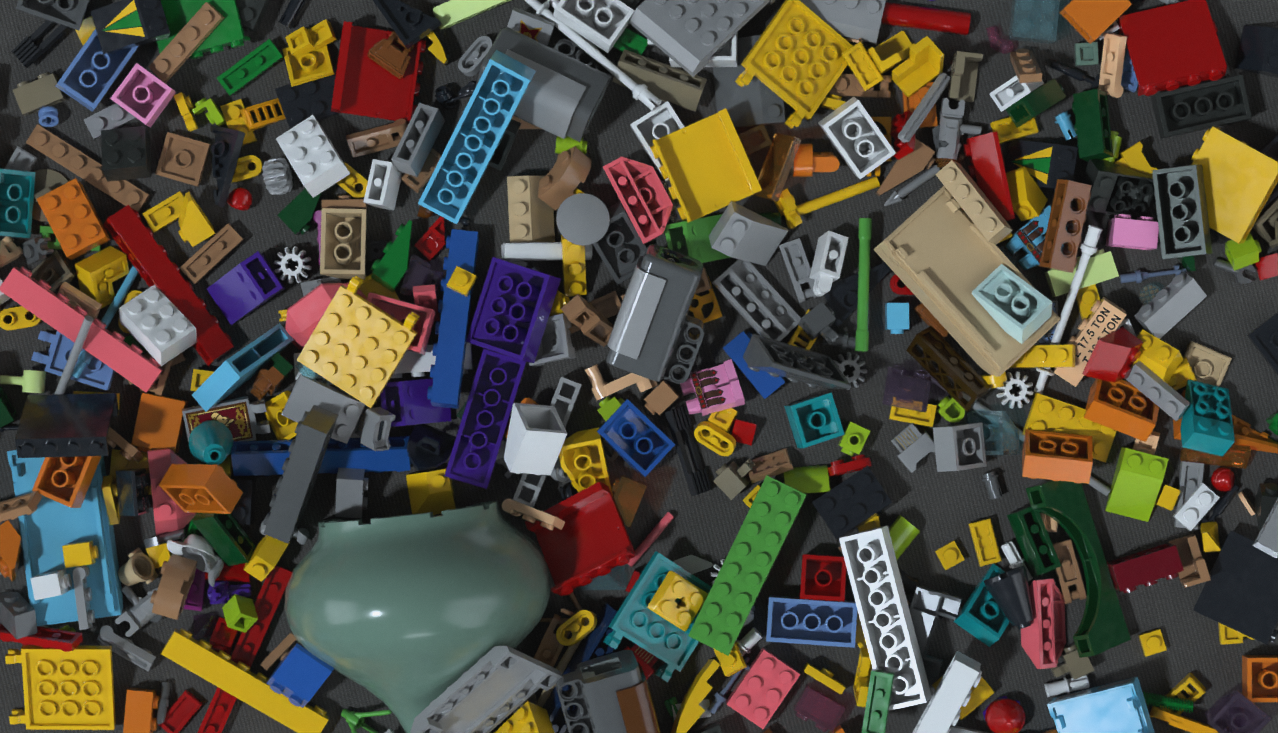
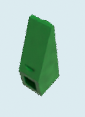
M410 220L406 225L403 223L400 225L395 233L398 237L394 242H388L383 250L385 253L382 260L377 259L370 269L373 271L371 278L391 292H394L407 271L412 221Z

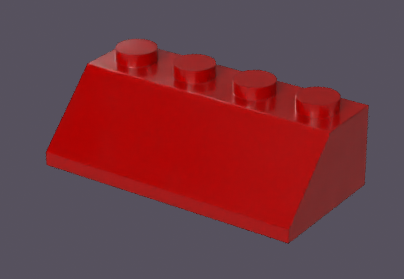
M997 131L968 138L966 140L967 144L963 146L965 156L970 158L971 166H968L969 175L972 179L974 178L975 183L1006 221L1015 219Z

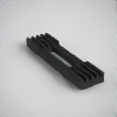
M89 4L86 12L91 8ZM46 20L32 35L27 36L11 52L25 67L29 68L70 28L60 25L37 46L35 43L56 24Z
M686 405L665 412L691 496L712 490L707 470L703 468L693 437L692 423ZM680 430H683V434L696 472L692 471L686 453V449L680 434Z

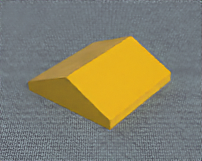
M327 45L296 56L291 54L289 47L282 49L292 87L334 75L333 64Z

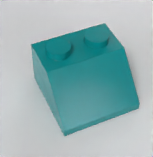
M832 392L784 406L797 448H806L845 435Z

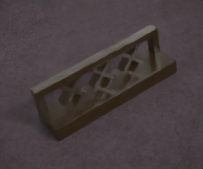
M931 326L917 333L906 350L967 412L972 409L978 398L988 393L991 389V386ZM917 345L923 349L924 355H921L915 349ZM932 360L938 364L939 370L933 367ZM947 376L953 379L954 386L948 382ZM962 391H965L971 397L969 402L963 397Z

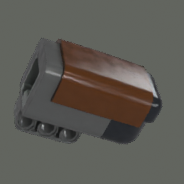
M622 650L581 662L576 665V671L563 674V677L556 683L557 693L569 733H661L645 674L641 665L637 663L632 650ZM565 685H572L569 690H562ZM577 705L575 710H567L569 706ZM577 725L583 726L580 730H573Z

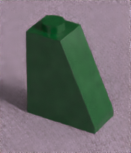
M1054 78L1005 110L1018 128L1066 97L1064 89Z

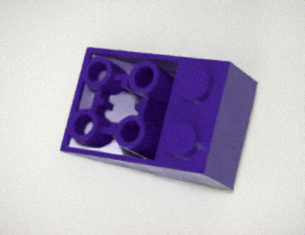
M257 251L207 288L230 325H233L286 289L260 251Z
M433 379L387 383L381 393V404L383 409L395 415V420L391 422V427L452 421L451 408L432 406L431 400L427 399L428 387L433 385Z

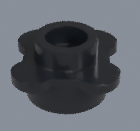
M383 239L380 241L367 240L366 259L368 261L373 259L382 260L385 255L383 250L387 242Z

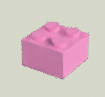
M136 63L110 99L151 128L173 98V95L176 94V91Z
M1118 214L1115 215V218L1108 220L1106 246L1140 250L1157 249L1159 227L1158 222H1153V217L1140 216V218L1137 217V220L1131 219L1132 215Z

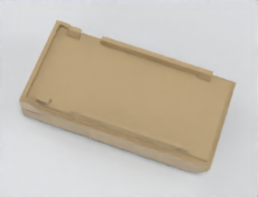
M943 186L873 250L985 372L998 377L1009 369L1061 318L1052 310L1051 317L1023 344L1019 343L1000 327L972 295V291L1001 264L1032 286V284L994 243L989 242L973 221L960 208L961 206L954 200L946 187Z

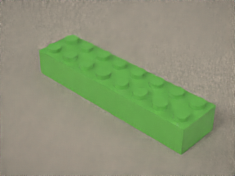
M766 475L688 635L689 637L728 656L730 655L806 499V494Z

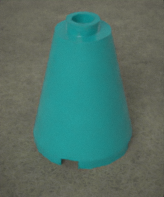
M207 420L191 431L189 436L190 451L197 460L203 463L220 465L232 451V433L221 422Z

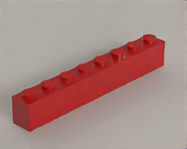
M127 205L108 217L104 227L124 254H126L149 287L155 285L196 327L197 343L193 347L205 363L210 366L232 350L234 346L231 337L221 330L217 318L209 314L205 302L195 295L191 283L183 279L178 266L166 256L165 248L157 244L150 228L145 227L140 221L141 218L138 212Z

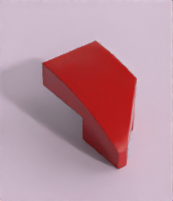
M442 216L433 223L429 230L414 245L430 261L445 246L444 217Z

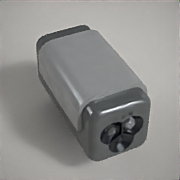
M502 28L481 65L476 86L496 50L508 55L536 71L514 116L563 139L567 136L581 142L613 75L572 41L562 39L556 43L554 48H550L511 28Z
M652 244L647 247L644 256H640L612 329L607 344L610 348L606 358L607 363L658 382L660 379H665L681 384L688 379L705 332V325L701 320L687 315L703 271V264L699 260L660 245ZM696 327L700 330V334L692 335L689 329ZM688 347L693 351V353L691 355H685L682 353L681 349ZM677 367L683 368L685 373L678 375L674 372V369Z

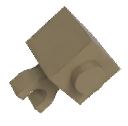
M750 458L740 467L734 461L728 466L724 463L716 471L718 476L713 482L732 500L751 481L747 473L755 464Z
M1075 643L1064 648L1065 652L1061 655L1064 663L1057 665L1055 668H1050L1054 677L1057 678L1069 672L1074 680L1094 671L1089 657L1079 658Z

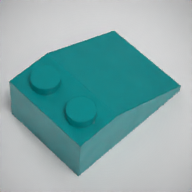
M995 564L989 567L962 606L957 619L953 621L988 647L1000 639L1009 624V620L984 583L986 579L1005 573Z

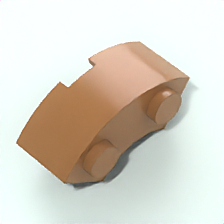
M575 146L558 154L553 168L539 181L538 197L554 210L559 209L565 199L575 195L573 191L580 181L582 183L585 182L592 160Z
M172 554L168 562H163L161 574L163 575L158 590L153 591L150 603L153 604L152 613L178 620L184 610L188 592L194 581L197 561Z

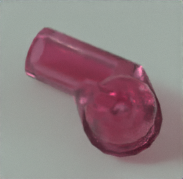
M997 26L986 28L992 49L1002 54L1013 51V42L999 37Z

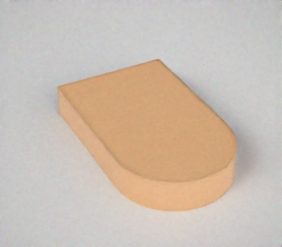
M1243 491L1239 492L1238 495L1250 515L1253 516L1256 513L1255 508Z

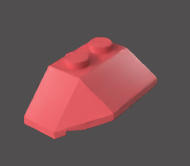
M623 156L603 166L642 243L646 244L663 235L674 205L654 167Z
M349 282L347 284L321 283L287 309L285 330L294 339L292 343L299 350H302L339 287L341 285L347 287ZM358 289L356 294L367 300L364 293Z
M170 448L147 450L156 536L183 529L194 518L196 513L184 512L159 486L171 464L188 463Z
M1054 579L1034 580L1029 587L1034 619L1030 621V626L1021 629V646L1037 669L1055 668L1066 644L1064 599L1059 588L1055 585Z

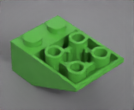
M722 214L699 218L689 223L683 221L666 225L664 232L668 249L695 258L701 263L731 258L711 248L709 235Z

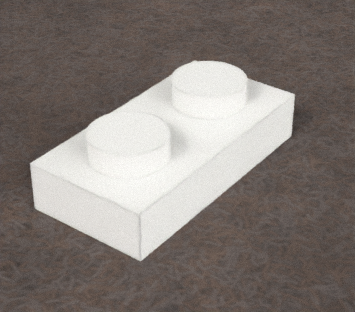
M1201 483L1173 517L1189 531H1192L1220 497L1204 483Z

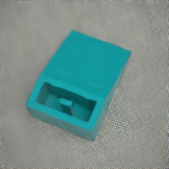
M1188 379L1185 399L1190 404L1182 415L1180 429L1182 447L1223 457L1235 442L1229 389Z

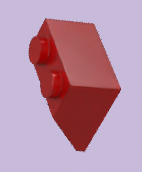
M1123 327L1100 338L1082 374L1087 377L1114 383L1123 378H1128L1134 361L1141 354L1140 348L1143 342Z
M803 554L800 599L844 602L846 584V563L844 557Z

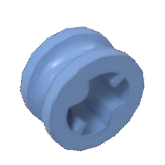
M46 106L38 111L40 125L53 127L58 124V110L55 107Z

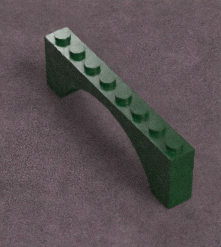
M1046 480L1026 488L1032 510L1048 515L1062 526L1075 544L1083 564L1087 597L1083 618L1073 636L1079 658L1095 656L1131 640L1082 484Z

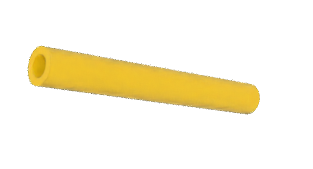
M875 176L797 205L795 211L802 216L880 187L878 178Z

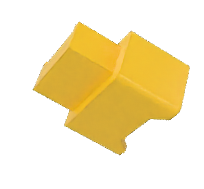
M1140 141L1119 153L1122 158L1115 162V164L1153 176L1152 170H1158L1151 167L1142 153L1143 145Z

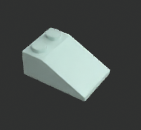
M1003 264L996 268L972 291V295L1000 327L1021 344L1052 315V301Z

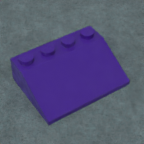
M493 257L466 342L522 361L534 363L561 278Z

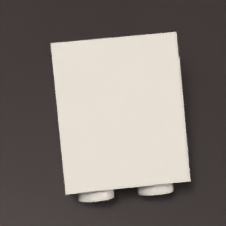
M524 403L513 404L504 453V460L510 472L516 474L551 475L567 436L555 406Z

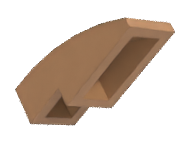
M577 294L561 308L568 320L578 326L584 335L603 347L608 344L614 325L588 301Z

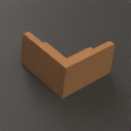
M1194 534L1168 542L1177 547L1184 571L1178 574L1180 582L1185 588L1211 580L1205 559L1201 555Z

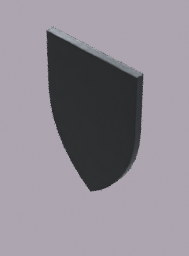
M416 424L407 442L408 457L416 470L436 468L449 458L456 438L425 424Z

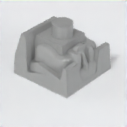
M565 314L554 315L548 318L535 362H529V366H541L549 362L576 358L575 348L572 346L570 337L571 332L568 329L572 325Z

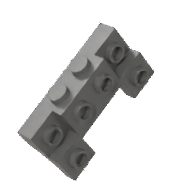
M918 585L909 610L927 680L936 682L943 660L927 654L939 615L956 620L963 598Z

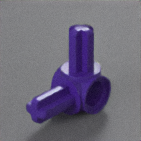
M215 581V585L212 587L208 582L209 589L207 595L210 604L227 603L234 594L243 597H250L252 594L251 584L249 583L230 585L228 581Z

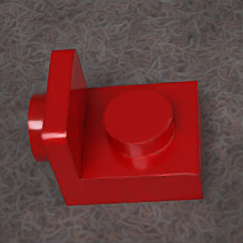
M219 617L211 636L210 644L212 645L211 648L218 653L221 650L231 654L238 630L228 628L224 618Z

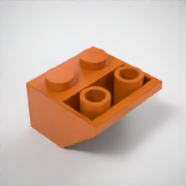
M9 520L0 525V572L5 578L9 577L11 581H14L17 576L22 545L20 535Z

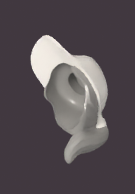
M190 534L183 542L168 540V550L172 554L197 561L196 568L208 573V582L210 586L214 587L215 580L224 567V561L214 553V549L207 539L197 534Z

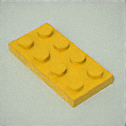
M1035 393L1022 435H1025V429L1092 436L1093 459L1106 463L1116 430L1085 419V409Z

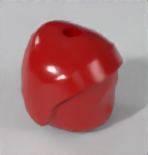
M234 188L228 196L227 203L235 209L245 211L251 206L252 195L245 188Z
M1220 467L1215 469L1211 477V483L1215 489L1230 491L1234 486L1235 476L1230 468Z

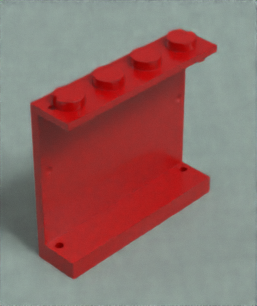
M1188 0L1118 17L1119 34L1123 33V36H1127L1126 45L1139 85L1138 96H1151L1163 90L1173 91L1180 86H1194L1201 81H1216L1225 76L1227 64L1206 0Z
M344 21L331 112L391 121L405 119L406 123H409L417 108V105H413L414 96L419 95L420 83H416L417 74H422L423 62L419 61L420 53L425 52L426 40L421 39L418 41L412 51L408 53L410 56L409 66L406 68L403 78L398 79L367 56L374 44L382 39L388 40L392 31L353 26V22ZM393 41V45L404 51V47Z
M600 481L543 511L565 521L562 530L555 527L553 530L546 529L540 526L541 522L535 520V523L525 521L527 529L534 532L537 536L554 580L555 587L551 588V592L560 596L571 594L576 587L590 584L593 578L607 575L611 572L612 568L625 565L630 562L631 558L636 556L609 486Z

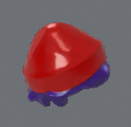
M1002 696L991 702L983 711L987 726L994 733H1018L1025 724V712L1020 705V701L1008 699L1007 696Z

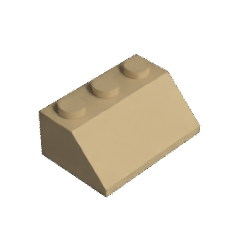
M544 176L507 177L510 243L555 242L554 209L538 197L539 181Z
M322 208L321 275L339 279H352V277L357 275L365 280L366 209Z

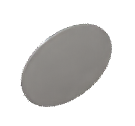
M580 193L572 195L562 202L557 211L556 222L561 235L566 240L576 245L586 246L594 244L604 237L609 227L610 217L607 207L599 198L590 194Z

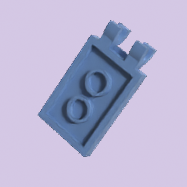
M40 331L38 339L51 343L48 355L33 352L31 360L46 364L44 371L62 376L74 342L58 331L56 335ZM93 356L90 364H86L80 377L76 379L71 376L70 379L109 391L115 371Z

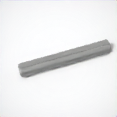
M946 73L938 75L898 134V139L901 142L906 143L911 140L951 81V78Z

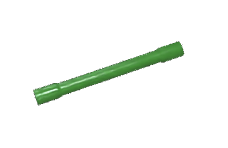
M859 218L858 306L855 351L867 352L869 347L868 309L872 219Z

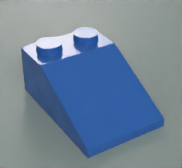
M628 399L597 430L601 437L642 477H646L675 446Z
M297 643L279 663L267 684L270 685V688L275 693L283 694L289 698L290 703L303 708L322 686L334 668Z

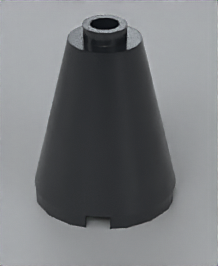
M1024 565L984 580L985 587L1013 627L1018 626L1020 630L1031 625L1030 621L1034 619L1027 571Z

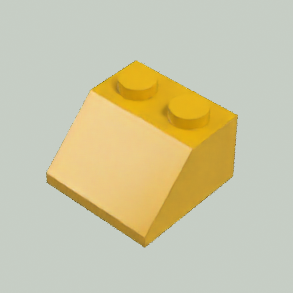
M1142 329L1137 336L1143 342L1140 348L1141 354L1134 361L1131 368L1140 361L1163 381L1168 383L1183 361V357L1179 350Z

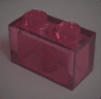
M805 685L793 707L797 711L795 714L797 717L804 721H807L808 718L816 722L815 727L824 732L828 729L832 732L834 731L846 709L845 706Z

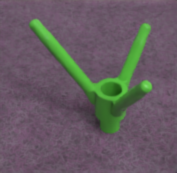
M344 709L341 712V716L346 719L352 733H357L356 729L360 727L370 733H379L364 723V717L391 714V710L355 712Z

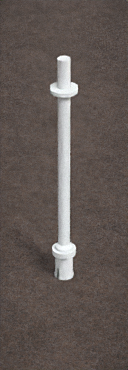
M524 0L536 10V16H543L547 20L556 23V28L632 91L635 100L639 99L651 111L657 109L651 101L658 106L661 104L662 100L652 94L647 89L648 86L637 84L574 30L554 18L553 13L548 9L550 6L548 1L542 4L538 0Z
M1089 225L1084 243L1080 244L1079 248H1081L1082 255L1060 315L1061 319L1057 323L1050 345L1060 344L1090 256L1097 252L1098 248L1096 246L1103 230L1102 228ZM1036 368L1040 375L1034 392L1043 393L1048 375H1055L1051 368Z

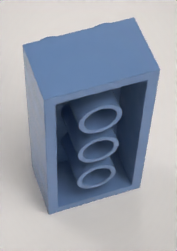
M95 29L55 87L93 112L138 46L103 54Z
M769 596L767 642L855 648L857 605L855 601L845 600L844 602L800 599V597Z

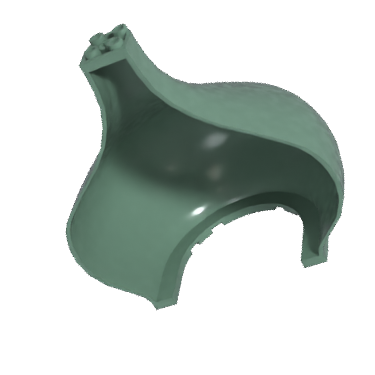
M498 500L479 502L465 508L441 511L442 515L433 516V512L371 518V523L364 524L362 519L346 520L345 517L319 521L317 542L295 567L286 586L284 605L290 629L300 645L320 660L332 666L334 670L363 686L384 702L397 717L406 733H411L410 731L417 715L495 646H509L515 649L540 622L547 608L551 590V574L545 557L531 538L503 518L499 510Z

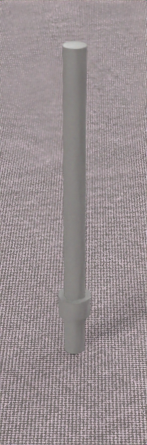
M89 315L85 316L56 391L52 395H62L65 393L94 320Z

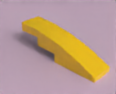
M709 659L695 677L683 698L671 733H687L705 711L699 704L713 688L707 681L720 666L714 659Z

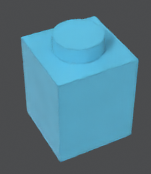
M885 303V330H891V334H904V330L909 329V303Z

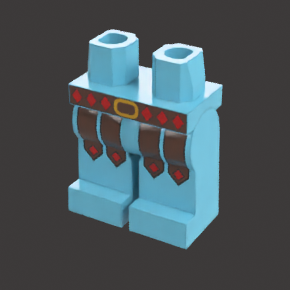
M1050 205L1043 208L1040 216L1030 219L1018 231L1012 234L1013 238L1006 244V247L1012 254L1021 248L1026 253L1018 261L1024 270L1040 264L1045 236L1043 235L1047 231L1051 212Z

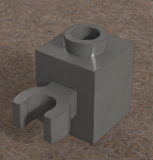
M823 302L805 314L798 323L812 341L821 334L824 341L830 346L839 337L830 328L836 320L835 314Z

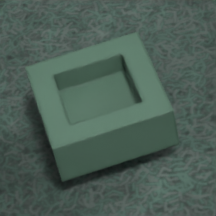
M1098 42L1074 44L1075 66L1099 64Z

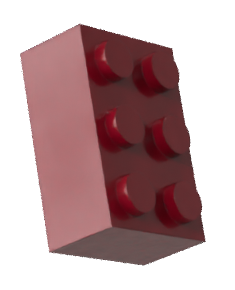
M1170 543L1106 562L1115 589L1124 593L1137 590L1136 586L1138 585L1151 586L1157 584V579L1166 578V580L1179 576V572L1184 571L1177 547Z

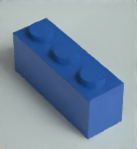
M742 331L726 344L723 350L760 395L766 399L785 383L782 379L784 377H774L766 371L760 370V372H756L748 368L743 355L752 334L750 332L745 334Z

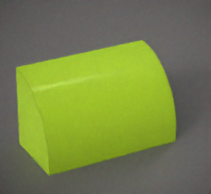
M827 465L794 467L793 470L783 473L784 484L804 494L830 491Z
M901 515L898 516L889 528L896 560L899 559L920 533L915 526Z

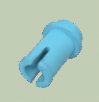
M1067 111L1055 116V123L1059 124L1066 141L1071 139L1068 129L1073 137L1077 136L1070 118L1072 115L1068 114Z

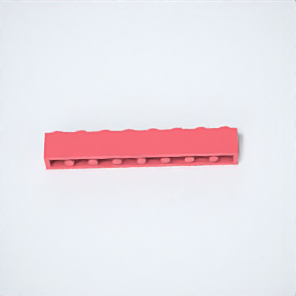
M14 267L0 286V291L75 343L83 320L88 312L79 305L74 307L68 303L70 299L60 292L55 294L50 290L51 286L41 279L37 281L32 278L33 273L25 267ZM95 318L82 348L147 393L164 369L160 367L161 365L152 356L148 359L142 354L143 350L133 343L131 346L124 342L125 337L116 331L111 333L105 329L107 325L104 322Z

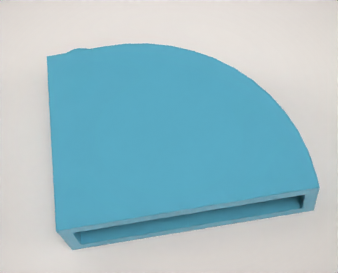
M280 323L225 360L192 396L207 412L257 374L270 362V359L276 352L280 354L294 339Z

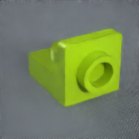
M203 98L195 103L196 107L192 109L195 115L208 110L205 115L212 125L216 123L217 126L221 127L226 124L225 118L214 100Z

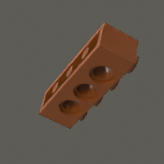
M1057 179L1039 264L1040 267L1073 273L1074 267L1077 264L1078 247L1082 241L1081 233L1083 224L1086 221V209L1091 198L1090 190L1092 185Z

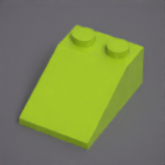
M1121 447L1105 511L1148 522L1161 488L1169 459Z

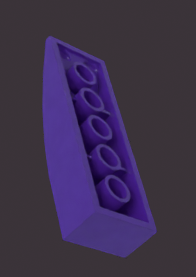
M483 348L444 476L487 489L526 361Z

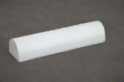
M561 242L503 243L501 245L502 260L505 261L562 260ZM592 244L585 246V260H591Z

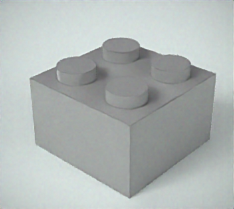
M982 422L933 428L937 472L960 471L987 466Z

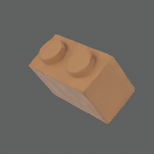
M664 379L644 399L647 402L644 406L653 415L656 412L660 415L679 397V394Z

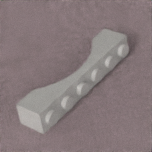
M561 377L550 406H555L565 428L582 384ZM523 473L513 500L534 508L547 475Z

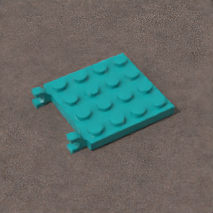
M655 551L608 627L613 629V631L606 636L603 642L616 650L622 637H626L665 662L664 665L658 668L655 675L668 682L675 669L679 672L682 670L699 642L688 635L700 610L687 631H683L648 609L647 606L669 571L677 573L708 594L712 587ZM679 598L675 600L677 604L681 601Z

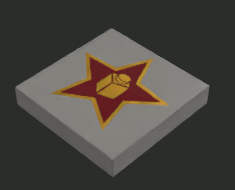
M514 7L507 27L548 46L556 23Z

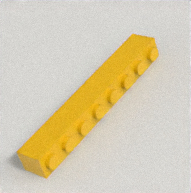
M175 628L161 655L297 733L322 732L329 720L326 715L327 711L317 705L313 708L308 704L303 708L290 703L289 698L283 694L275 693L270 688V685L267 684L269 678L259 672L257 675L249 671L250 667L245 663L239 661L237 664L230 660L231 656L226 652L220 650L218 653L211 649L212 645L205 640L200 639V641L192 638L193 634L186 629L181 628L178 630Z

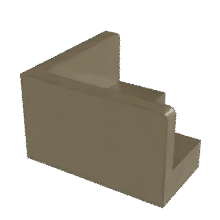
M957 51L952 56L951 81L949 82L948 89L949 100L974 101L978 64L983 59V54Z

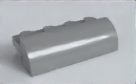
M738 259L712 283L762 337L781 341L801 320L800 316L748 261Z

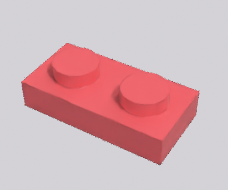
M435 284L413 286L415 305L433 309L437 312L435 321H440Z

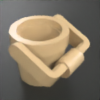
M139 547L128 554L130 559L118 570V577L126 586L145 581L146 584H149L158 577L152 560Z

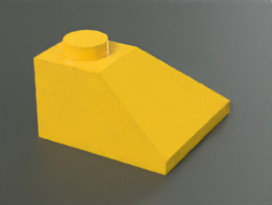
M288 390L265 403L267 412H264L278 440H291L297 435L295 429L298 423L281 415L291 394Z
M446 468L406 475L412 514L433 512V515L442 514L441 511L456 508L452 480L444 476Z

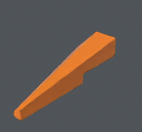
M1183 390V392L1181 393V396H1183L1184 398L1186 390ZM1232 415L1235 442L1231 447L1278 454V442L1268 438L1269 434L1257 432L1250 428L1251 424ZM1182 417L1177 421L1173 419L1174 439L1181 440Z

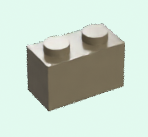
M46 72L37 76L38 80L33 82L27 80L17 84L18 88L13 89V93L22 115L29 116L37 113L43 107L54 106L67 100L65 93L55 87L59 81L58 75Z

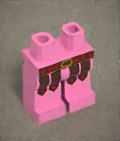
M732 359L724 361V364L703 369L697 373H690L691 378L680 384L683 396L695 392L697 397L686 401L689 414L701 412L702 416H705L709 413L745 404Z

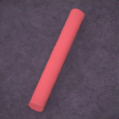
M667 512L635 550L636 556L627 563L630 567L635 565L674 519L671 513Z

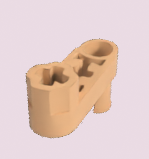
M597 364L585 370L593 388L591 390L596 401L635 383L640 393L658 385L657 381L634 373H630L610 383L605 382Z

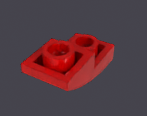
M909 110L901 115H896L891 122L890 135L896 139L894 142L896 154L893 156L898 160L913 152L915 148V134L906 143L898 139V134L912 115V112Z

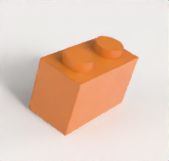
M127 689L123 733H153V731L157 730L158 724L157 718H155V709H158L160 696H157V690Z

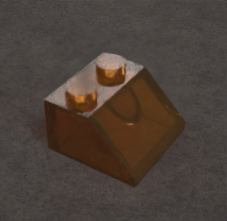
M622 475L621 479L616 477L611 491L615 492L614 499L625 525L631 527L647 484Z

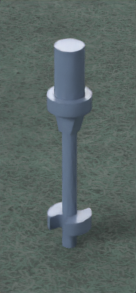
M1174 265V270L1153 273L1135 270L1134 273L1121 274L1120 282L1136 281V283H1141L1143 280L1148 279V277L1171 274L1177 276L1187 271L1186 268L1179 269V265Z
M746 656V658L744 659V661H745V663H746V666H747V667L744 668V669H746V670H748V669L750 668V666L747 665V663H748V661L750 660V658H748L747 656ZM742 670L733 675L720 693H715V699L708 707V711L715 714L721 704L727 701L725 696Z

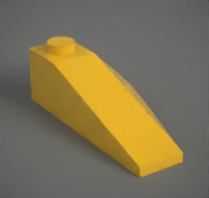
M599 427L578 431L565 439L559 454L561 468L570 478L574 488L580 492L600 481L609 486L613 496L601 435L597 432Z

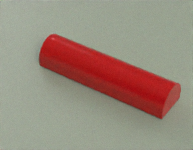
M886 2L881 24L968 35L971 13Z

